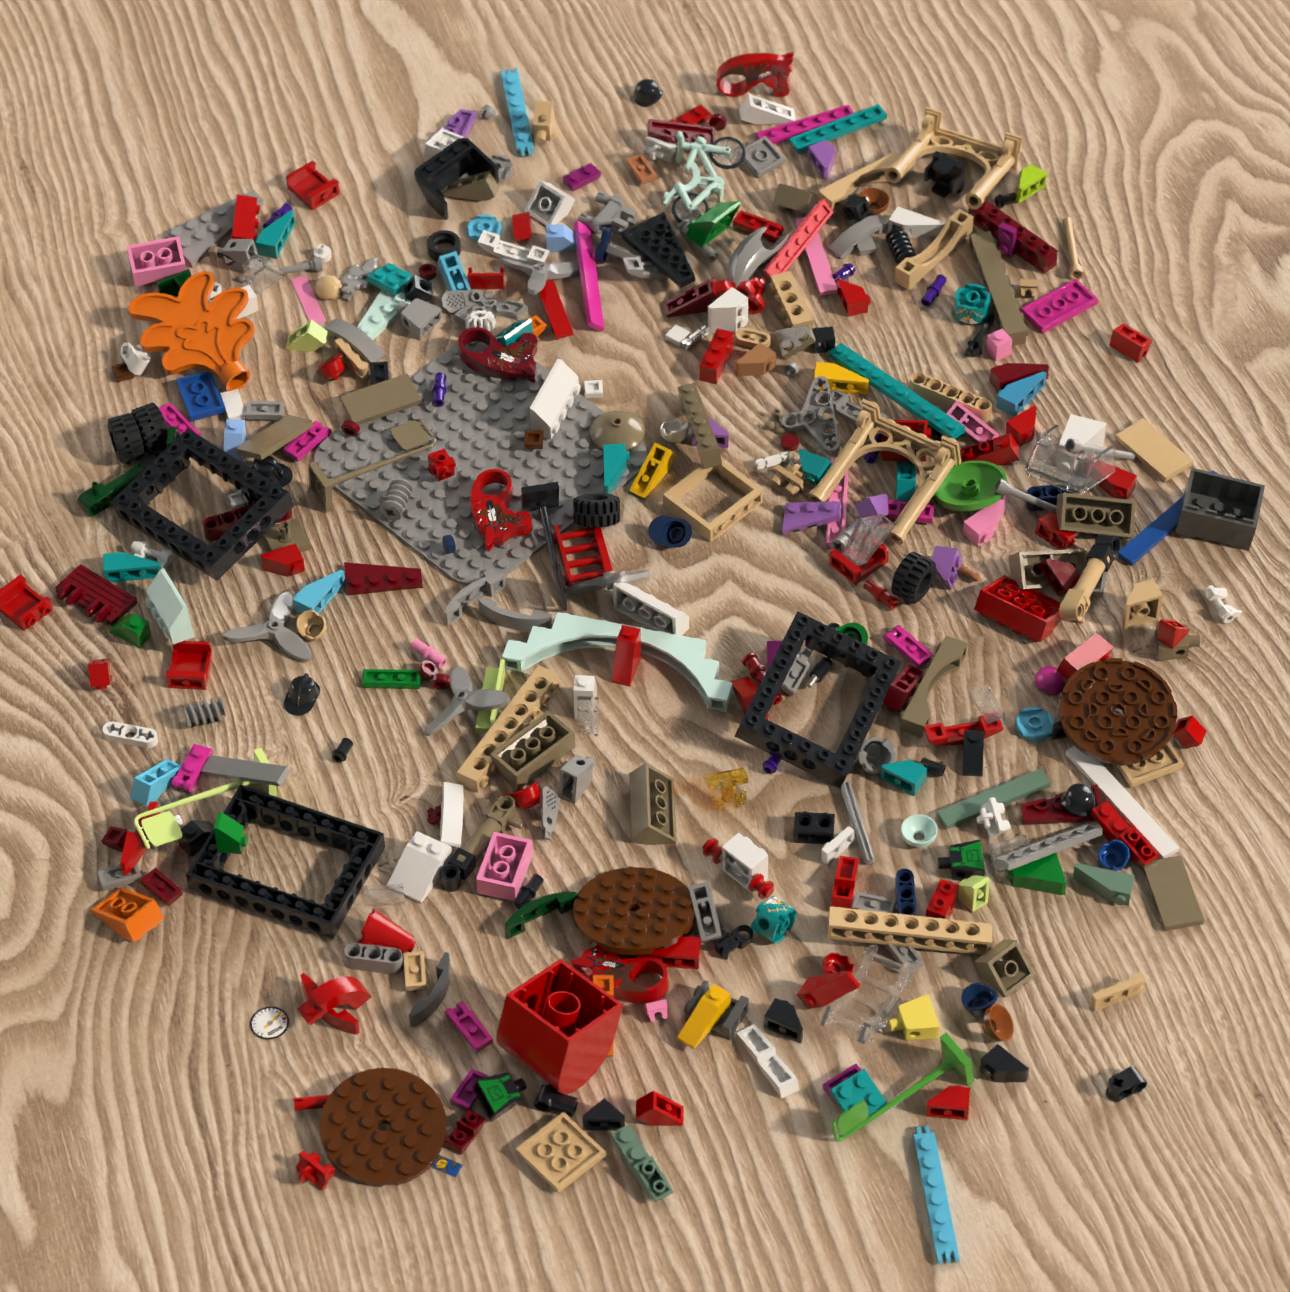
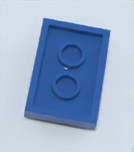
M205 371L176 379V385L191 422L226 412L225 405L211 372Z

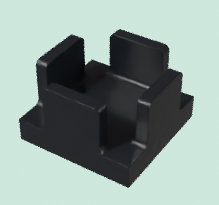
M936 151L932 156V162L924 169V181L928 182L931 179L937 182L931 188V192L943 198H946L949 194L954 195L956 192L960 194L964 190L965 164Z

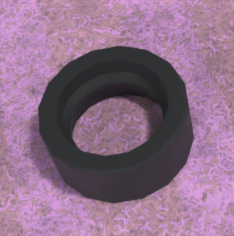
M441 230L434 232L427 240L428 255L436 262H438L439 257L456 251L459 257L461 253L460 238L452 231ZM440 243H449L454 245L452 248L448 250H438L434 248L436 245Z

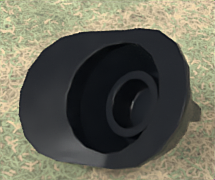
M267 456L263 460L254 459L252 469L266 478L274 475L281 486H285L292 481V470L288 466L278 463L272 456Z
M308 673L292 680L285 697V710L292 715L300 716L311 711L319 696L320 686L309 677Z

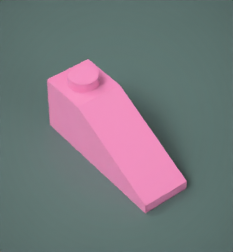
M958 401L946 413L965 426V433L979 443L999 436L996 431Z
M1004 494L996 503L981 509L965 520L963 523V535L977 546L988 542L992 538L1006 509L1007 495Z

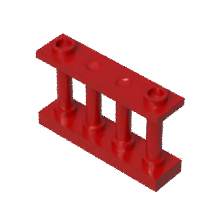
M558 524L554 525V533L551 534L553 544H557L565 574L563 575L565 586L571 587L575 582L604 576L603 573L613 571L601 527H588V529L560 533ZM586 536L593 537L594 539L592 543L564 547L562 542L563 540ZM589 550L597 551L598 553L595 557L568 561L566 557L567 554ZM593 564L601 565L599 571L571 575L570 568Z

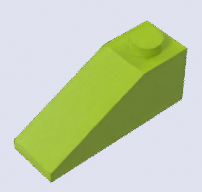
M1032 164L1022 168L1019 173L1020 179L1015 203H1021L1044 188L1048 172Z

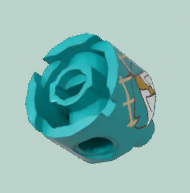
M966 284L964 288H958L955 293L954 306L956 320L967 324L982 325L989 315L990 293L986 291L984 286L978 284Z
M771 896L765 903L762 901L757 906L756 912L758 914L751 923L750 928L775 944L780 943L786 937L784 932L792 929L797 911L777 897Z

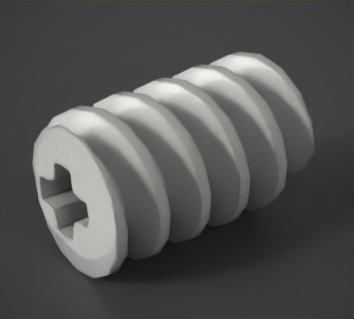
M394 479L391 481L380 505V511L386 518L390 520H399L401 518V514L409 500L408 498L413 491L411 483L404 479Z
M221 696L218 697L217 703L214 698H211L210 704L203 700L202 706L196 701L194 708L191 703H188L187 709L184 707L189 728H191L193 721L196 726H199L200 720L206 725L208 718L214 723L215 717L219 721H222L223 715L226 717Z

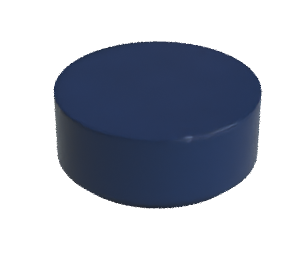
M450 534L443 536L442 541L446 554L454 553L456 546L453 536Z

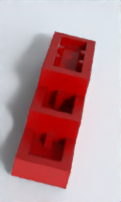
M149 802L148 811L159 808L158 802ZM160 812L140 818L138 820L139 826L143 827V819L158 815ZM135 829V832H127L120 861L123 876L129 874L147 849L137 829ZM141 829L146 839L149 840L144 832V829Z

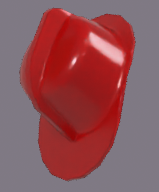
M713 277L711 278L716 299L730 288L736 289L734 282H730L727 279L716 281Z
M342 352L336 353L325 360L316 372H319L325 380L340 379V374L345 369L341 359Z
M538 782L527 788L504 794V796L508 795L514 798L515 805L521 809H529L540 803Z

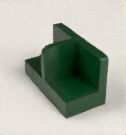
M184 270L158 281L159 293L178 297L180 288L191 277L190 270Z

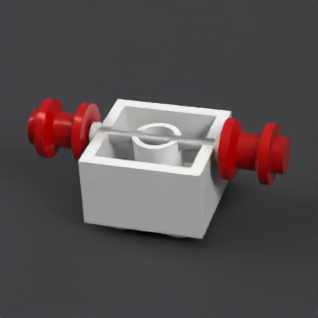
M740 833L736 834L721 847L718 846L719 841L715 838L709 839L704 843L703 855L706 857L713 856L712 861L715 864L722 861V871L751 893L757 890L760 899L769 898L772 895L774 883L771 881L765 882L768 879V854L764 849L758 848L748 837H744Z

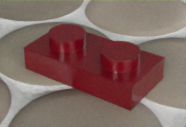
M156 868L140 879L141 885L167 906H170L183 895L182 889Z

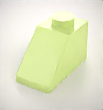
M310 320L289 334L286 349L314 352L326 344L328 331L313 320Z
M973 875L968 879H963L958 884L960 885L959 900L971 912L988 903L990 879L988 877Z

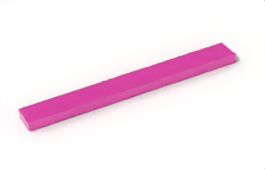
M576 221L573 225L586 321L588 326L601 332L605 328L591 229L585 224Z

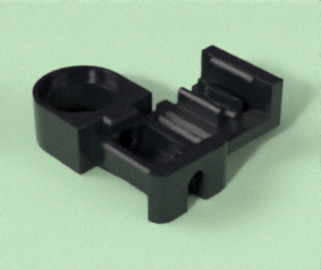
M719 923L722 937L712 940L716 944L715 950L723 959L727 960L730 952L737 947L743 949L752 942L754 932L750 926L740 925L731 931L730 934L722 929L724 926ZM745 931L750 937L742 939L738 934Z

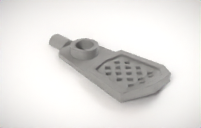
M481 289L446 291L441 298L443 308L450 314H453L470 304L475 305L482 303L481 301L493 298V292L484 293ZM473 295H478L479 299L475 300Z
M547 786L540 789L541 824L545 829L544 839L551 840V832L555 830L560 798Z

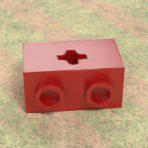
M940 879L926 909V917L949 919L959 899L960 885Z

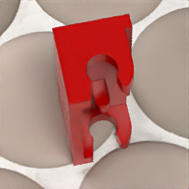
M468 267V283L471 289H504V267H500V273H472V267Z
M1123 323L1113 330L1109 346L1138 363L1141 361L1142 355L1146 356L1148 354L1152 340Z
M1052 511L1038 519L1035 530L1036 535L1059 550L1070 548L1076 542L1073 538L1079 534V532L1059 530L1056 514Z

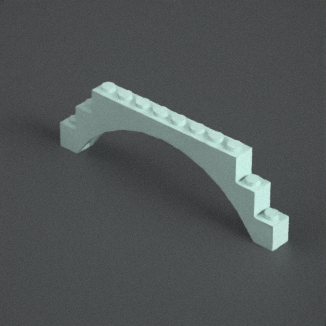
M557 612L552 629L533 626L527 643L508 640L502 656V660H505V670L523 672L544 659L563 652L583 648H616L618 634L621 626L625 624ZM635 627L641 629L642 654L660 660L681 673L697 689L708 709L727 712L732 697V682L717 680L719 661L704 659L706 640Z

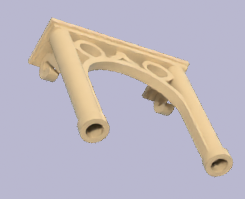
M926 107L921 126L922 130L895 163L885 170L886 180L890 183L899 182L915 162L926 154L938 151L940 153L963 156L979 164L985 171L984 176L965 198V203L969 208H980L984 199L1011 167L1017 168L1023 137L1006 132L1002 147L940 127L943 112Z
M863 399L862 411L859 413L855 423L857 426L856 430L815 489L810 491L808 499L811 502H826L854 461L866 453L891 451L903 455L917 467L921 476L918 489L887 532L890 540L897 544H903L907 538V533L953 466H960L959 443L954 438L945 436L941 437V442L931 440L922 433H916L907 426H901L890 418L882 417L877 403ZM878 434H883L888 437V440L877 443L874 437ZM869 438L871 444L863 446ZM893 438H896V439L900 440L901 442H895V441H894V443H893ZM911 446L919 449V451L916 453V456L915 451L911 448ZM928 455L934 458V461L930 464H921L920 458ZM931 470H933V471L930 473V475L928 476V478L926 479V478H925V471H931Z

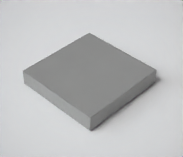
M766 136L744 147L746 155L743 162L758 178L786 162L785 157ZM739 150L737 154L740 158L742 157V150Z

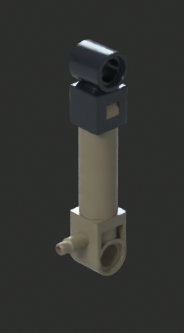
M508 795L500 796L485 814L484 822L462 849L458 848L448 860V864L441 868V886L445 891L454 892L460 888L461 879L466 880L475 869L476 861L489 846L494 832L503 834L509 825L518 829L523 828V823L515 819L516 806L514 798Z

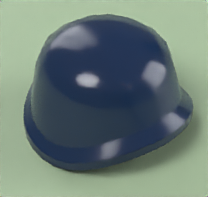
M973 983L964 989L961 999L964 1008L972 1016L983 1017L986 1009L995 1004L998 995L992 987L986 984Z

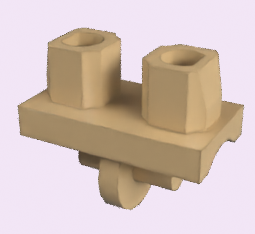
M778 464L774 467L776 473L771 479L774 485L781 487L785 481L789 484L785 487V490L792 496L797 494L799 490L802 492L806 490L802 480L804 474L801 472L802 466L799 464L793 467L788 465L787 470Z

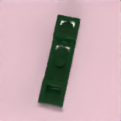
M559 892L527 903L517 910L505 923V937L509 939L524 932L525 923L557 909L560 914L572 910L578 894L576 892Z

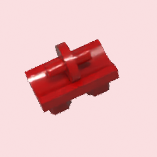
M305 1151L300 1152L298 1155L299 1162L296 1165V1171L300 1173L298 1180L301 1183H306L307 1181L314 1183L321 1190L327 1188L328 1180L334 1175V1167L330 1164L320 1165L321 1158L316 1152L307 1154Z

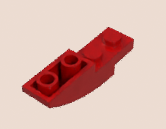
M1108 801L1092 809L1090 814L1103 828V835L1109 842L1112 840L1124 842L1129 848V859L1144 867L1159 858L1160 855L1136 827L1130 828Z

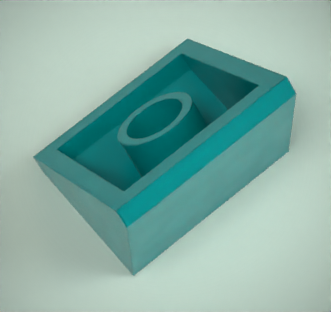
M529 318L514 322L494 337L504 347H508L512 343L519 342L521 335L524 333L533 334L532 320Z

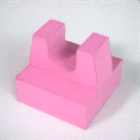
M666 999L643 1005L650 1022L655 1021L654 1015L656 1012L661 1014L662 1019L667 1018L668 1006Z

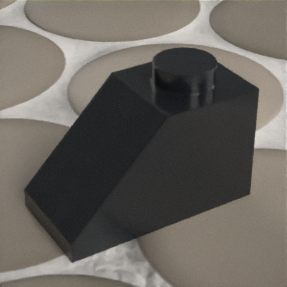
M964 730L963 776L983 775L984 731Z
M190 821L181 828L182 838L178 839L179 846L193 857L202 849L214 829V825L210 821Z
M775 998L764 1015V1028L802 1043L803 1028L794 1006L788 1001Z
M999 1044L981 1058L980 1071L986 1078L992 1079L995 1083L1026 1082L1028 1080L1029 1068Z

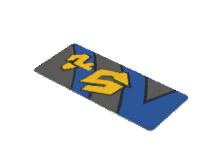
M439 1155L431 1167L456 1177L462 1164Z

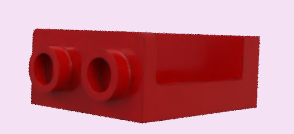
M314 161L303 165L286 176L287 189L312 210L340 194L339 182L335 178L329 181L316 170Z
M861 530L859 539L846 547V551L843 554L836 548L830 551L829 564L850 582L857 585L888 563L889 551L873 535L868 534L865 530Z
M21 574L0 589V612L23 631L32 627L37 621L47 616L53 610L51 599L49 597L42 598L27 586L26 578Z
M184 640L172 644L173 655L170 670L166 672L168 688L206 690L213 655L211 643Z

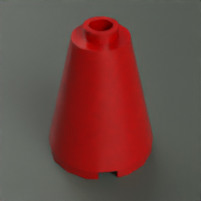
M373 908L362 928V939H358L357 942L366 945L397 948L402 952V955L412 952L416 941H413V935Z

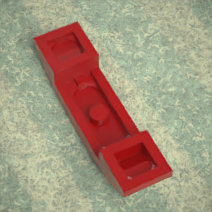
M997 713L979 716L978 721L946 727L943 726V723H936L923 727L929 743L944 746L963 744L964 730L984 731L985 739L1001 732L1004 728Z
M303 972L301 974L302 988L305 998L308 1000L312 997L310 992L317 987V984ZM332 1008L321 1017L322 1020L336 1029L355 1035L360 1033L359 1021L346 1009L338 1014Z

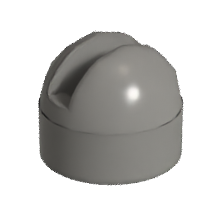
M484 105L481 109V117L486 120L491 119L496 113L489 105Z
M794 361L788 362L784 366L783 371L788 377H794L799 371V365Z

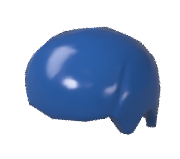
M1112 840L1107 844H1103L1098 852V862L1104 869L1119 871L1126 866L1129 860V848L1124 842L1119 840Z

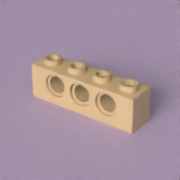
M791 271L771 275L768 289L770 294L774 295L775 305L779 306L781 318L785 319L786 329L805 325L813 328L814 319Z

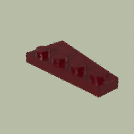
M344 562L348 596L423 588L421 569Z
M1098 784L1091 785V790L1095 797V807L1101 804ZM1063 793L1055 795V798H1042L1021 804L1023 825L1096 820L1091 814L1086 817H1080L1067 811L1061 804Z

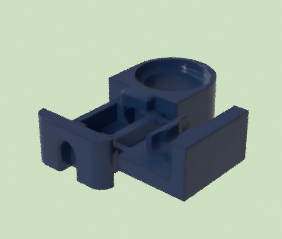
M600 227L599 230H602L601 240L596 246L594 260L595 262L605 263L608 256L606 249L610 245L612 229Z

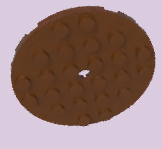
M1106 658L1105 661L1096 663L1094 661L1081 667L1069 678L1061 694L1059 717L1068 739L1085 755L1108 764L1130 765L1155 756L1168 744L1176 726L1177 704L1174 701L1172 690L1168 684L1151 668L1136 661L1132 663L1123 661L1122 658ZM1120 708L1123 714H1114L1113 709Z
M629 866L603 873L590 880L581 888L573 905L575 926L578 927L581 935L589 943L592 944L594 942L600 945L602 950L624 955L653 953V949L660 947L666 949L678 942V938L689 932L695 919L693 903L687 886L674 876L654 868ZM634 907H636V910H637L636 912L630 911V910H634Z
M394 1068L369 1069L344 1080L328 1097L320 1118L321 1142L330 1162L349 1179H355L365 1183V1185L374 1187L392 1184L401 1185L421 1176L438 1159L447 1133L445 1109L434 1089L418 1076ZM379 1123L389 1124V1128L381 1131L378 1129Z

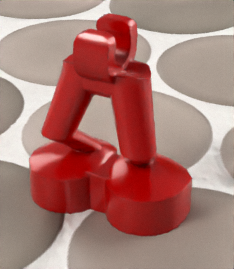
M763 276L760 279L754 277L749 281H743L736 287L737 291L748 297V311L752 314L760 313L765 307L762 295L765 291L764 285L767 283V280Z

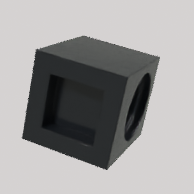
M849 195L840 204L844 219L861 222L871 212L866 197Z
M413 275L404 285L405 298L413 301L418 298L427 302L433 296L432 283L416 275Z
M833 326L812 328L816 342L809 345V347H813L814 354L827 353L835 348L836 339Z

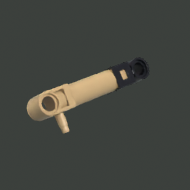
M1098 535L1096 537L1095 544L1091 547L1086 557L1088 563L1074 589L1068 590L1060 604L1059 615L1062 620L1085 622V613L1091 604L1089 598L1102 573L1108 572L1114 561L1113 555L1118 554L1120 550V539L1118 536Z

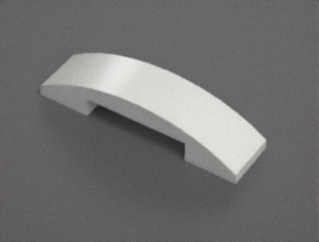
M483 230L477 242V245L501 259L508 258L529 265L544 264L550 251L534 245L531 249L501 241L500 235Z

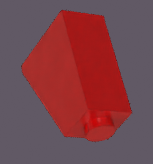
M622 625L616 640L612 683L630 687L641 660V629Z

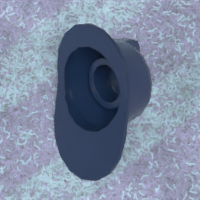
M659 516L650 523L648 533L650 538L657 544L680 548L690 541L692 528L686 520L670 516Z

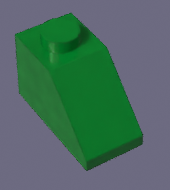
M134 613L121 617L109 630L110 633L138 648L151 637L149 621Z
M218 812L214 825L218 852L242 854L243 847H246L248 843V835H245L244 826L224 813Z

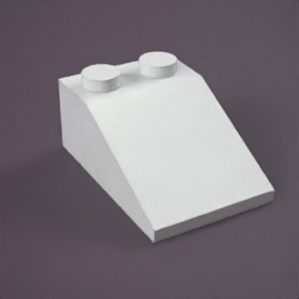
M417 831L406 845L389 879L387 888L421 904L440 879L441 868L448 864V860L452 856L451 847Z

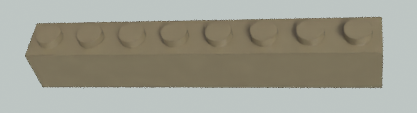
M990 231L970 234L969 248L982 285L990 293V307L998 329H1003L1010 336L1012 346L1026 344V336L1029 335L1028 326L1024 325V316L1019 311L1018 300H1015L1014 288L1010 287V277L1006 275L1005 263L1001 262V252L997 250L996 239L992 237Z

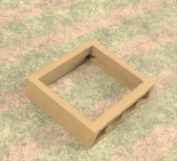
M722 459V465L704 469L702 465L698 469H694L690 475L681 479L674 487L666 490L663 494V507L677 518L686 520L693 530L709 542H712L763 503V490ZM716 471L747 495L708 523L678 499Z

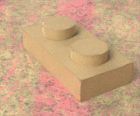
M424 951L404 953L406 991L427 990Z

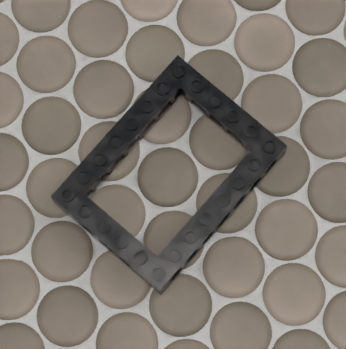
M188 428L110 502L118 517L216 581L294 506L287 490ZM189 458L195 460L199 466L203 465L209 469L213 475L217 474L223 481H228L237 490L244 491L250 498L253 497L258 500L212 546H209L148 506L149 502L159 493L161 494L171 481L176 480V477L190 466L191 461Z
M797 611L734 737L841 789V784L844 783L902 662ZM804 640L805 646L808 649L815 650L827 656L828 659L832 658L844 664V667H850L862 673L861 675L865 677L873 676L836 753L765 719Z
M240 785L223 813L244 826V831L250 821L254 820L351 853L350 859L347 864L343 865L342 873L338 879H335V885L331 892L326 895L324 906L315 903V900H307L298 897L295 893L289 894L278 890L277 887L272 888L260 884V881L256 880L255 882L243 878L240 874L234 875L224 871L222 868L231 853L218 852L213 829L186 873L188 888L334 938L385 849L384 833Z

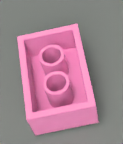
M179 236L127 246L135 286L155 283L186 270Z
M494 832L476 878L477 893L515 901L533 856L532 840Z

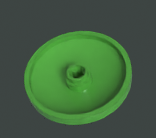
M961 462L960 466H953L935 492L934 497L941 506L955 511L983 509L996 503L1004 496V494L995 493L994 487L999 478L1007 481V476L1001 467L990 462Z

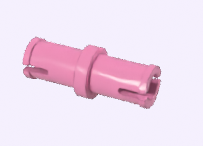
M418 638L412 641L410 648L422 655L424 660L432 661L440 669L444 667L447 659L437 653L434 647L427 646Z

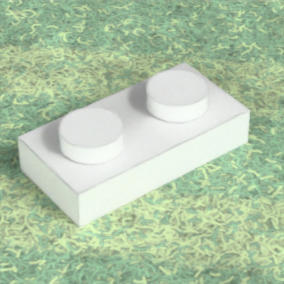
M848 826L843 831H839L831 842L825 843L821 849V861L828 865L854 842L855 830Z

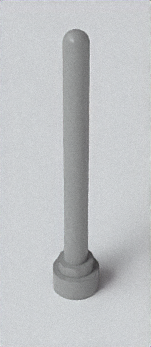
M321 257L313 258L314 260H310L307 263L240 275L238 280L245 282L312 269V271L316 270V272L322 271Z
M1068 439L1065 443V450L1070 454H1077L1081 451L1134 460L1136 457L1131 452L1084 445L1077 439Z
M1001 478L996 482L994 487L995 493L1000 495L1008 493L1056 514V505L1010 487V484Z

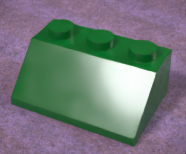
M741 202L718 203L714 207L710 206L705 214L701 213L695 221L692 220L688 224V231L685 236L700 248H703L729 228Z

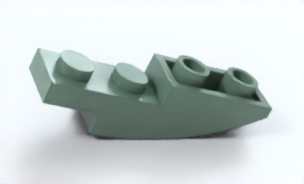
M630 1124L611 1133V1138L621 1153V1159L638 1184L654 1202L674 1192L654 1158L648 1155Z

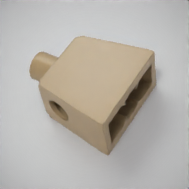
M536 100L532 123L533 137L536 143L544 144L545 140H551L554 128L553 102Z

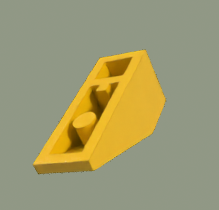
M816 362L814 379L818 376L826 377L829 382L830 392L837 389L843 393L868 395V379L835 363ZM822 383L819 384L820 391H824Z
M654 443L629 492L646 499L666 475L676 455L670 449Z
M713 984L700 999L678 1035L677 1040L695 1049L730 1009L731 994Z

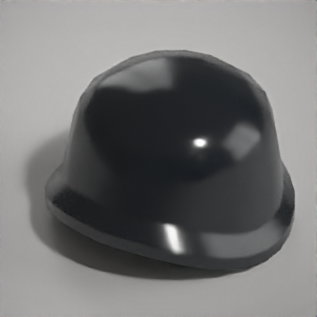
M652 79L639 81L633 93L634 101L642 107L655 104L663 95V91L659 88L656 81Z
M1076 783L1071 785L1066 793L1062 795L1061 804L1070 813L1086 817L1095 808V797L1089 786Z

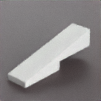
M754 1024L736 1033L740 1042L781 1099L799 1090L797 1077L776 1055L775 1047Z

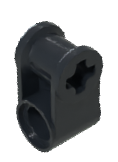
M1130 1066L1109 1078L1106 1096L1110 1101L1119 1102L1141 1092L1147 1086V1081L1135 1066Z

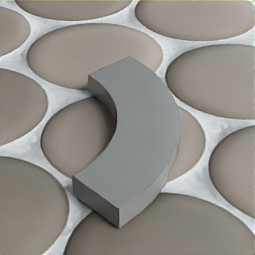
M496 299L481 301L482 303L470 304L460 309L453 315V320L465 325L467 314L472 313V311L486 310L487 312H492L494 316L509 317L518 321L528 311V306L512 300L496 301Z

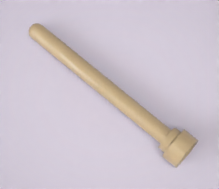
M1067 216L1064 218L1072 265L1069 269V275L1072 280H1080L1083 278L1084 272L1082 266L1078 264L1071 218Z

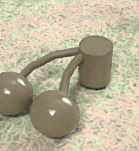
M775 408L772 414L775 421L766 422L765 427L768 430H773L775 428L774 423L778 419L781 426H777L775 432L783 434L785 429L779 418L781 411Z

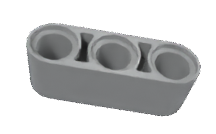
M350 943L344 948L345 962L350 969L395 975L402 972L404 968L402 952L397 948Z

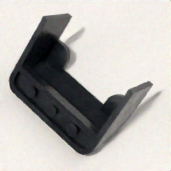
M468 138L457 139L416 168L414 172L415 180L428 204L445 220L449 219L448 209L441 190L464 174L473 176L491 171L496 183H499L498 166Z

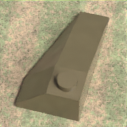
M1087 550L1017 552L1009 555L1011 575L1021 590L1040 589L1050 583L1037 565L1039 562L1050 558L1072 564L1074 568L1081 571L1085 569L1088 563L1086 559Z

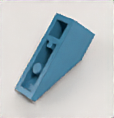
M1043 371L1008 384L997 393L996 408L1015 417L1045 386L1046 372Z

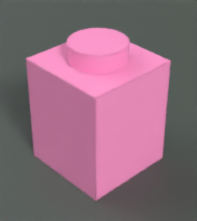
M1003 329L987 335L986 351L995 361L1011 355L1012 339Z

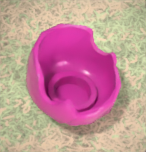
M1045 666L1038 670L1034 677L1038 690H1044L1049 696L1059 694L1065 686L1064 676L1057 671V667Z

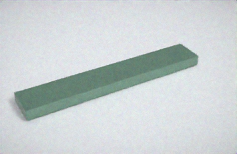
M1038 769L937 811V816L947 830L980 816V806L988 802L989 798H995L996 802L1003 803L1005 806L1050 787L1051 782L1042 769Z

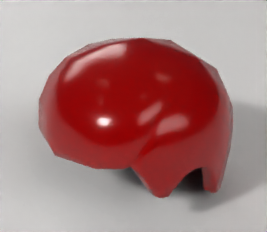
M839 953L828 954L822 963L824 974L849 971L852 974L855 964L850 963L849 956H842Z

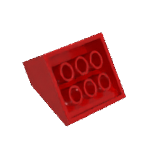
M1006 575L981 589L974 610L979 612L981 616L994 619L996 623L1006 625L1012 628L1014 632L1028 636L1034 642H1041L1046 639L1062 620L1059 615L1061 602L1034 589L1021 590L1017 582Z

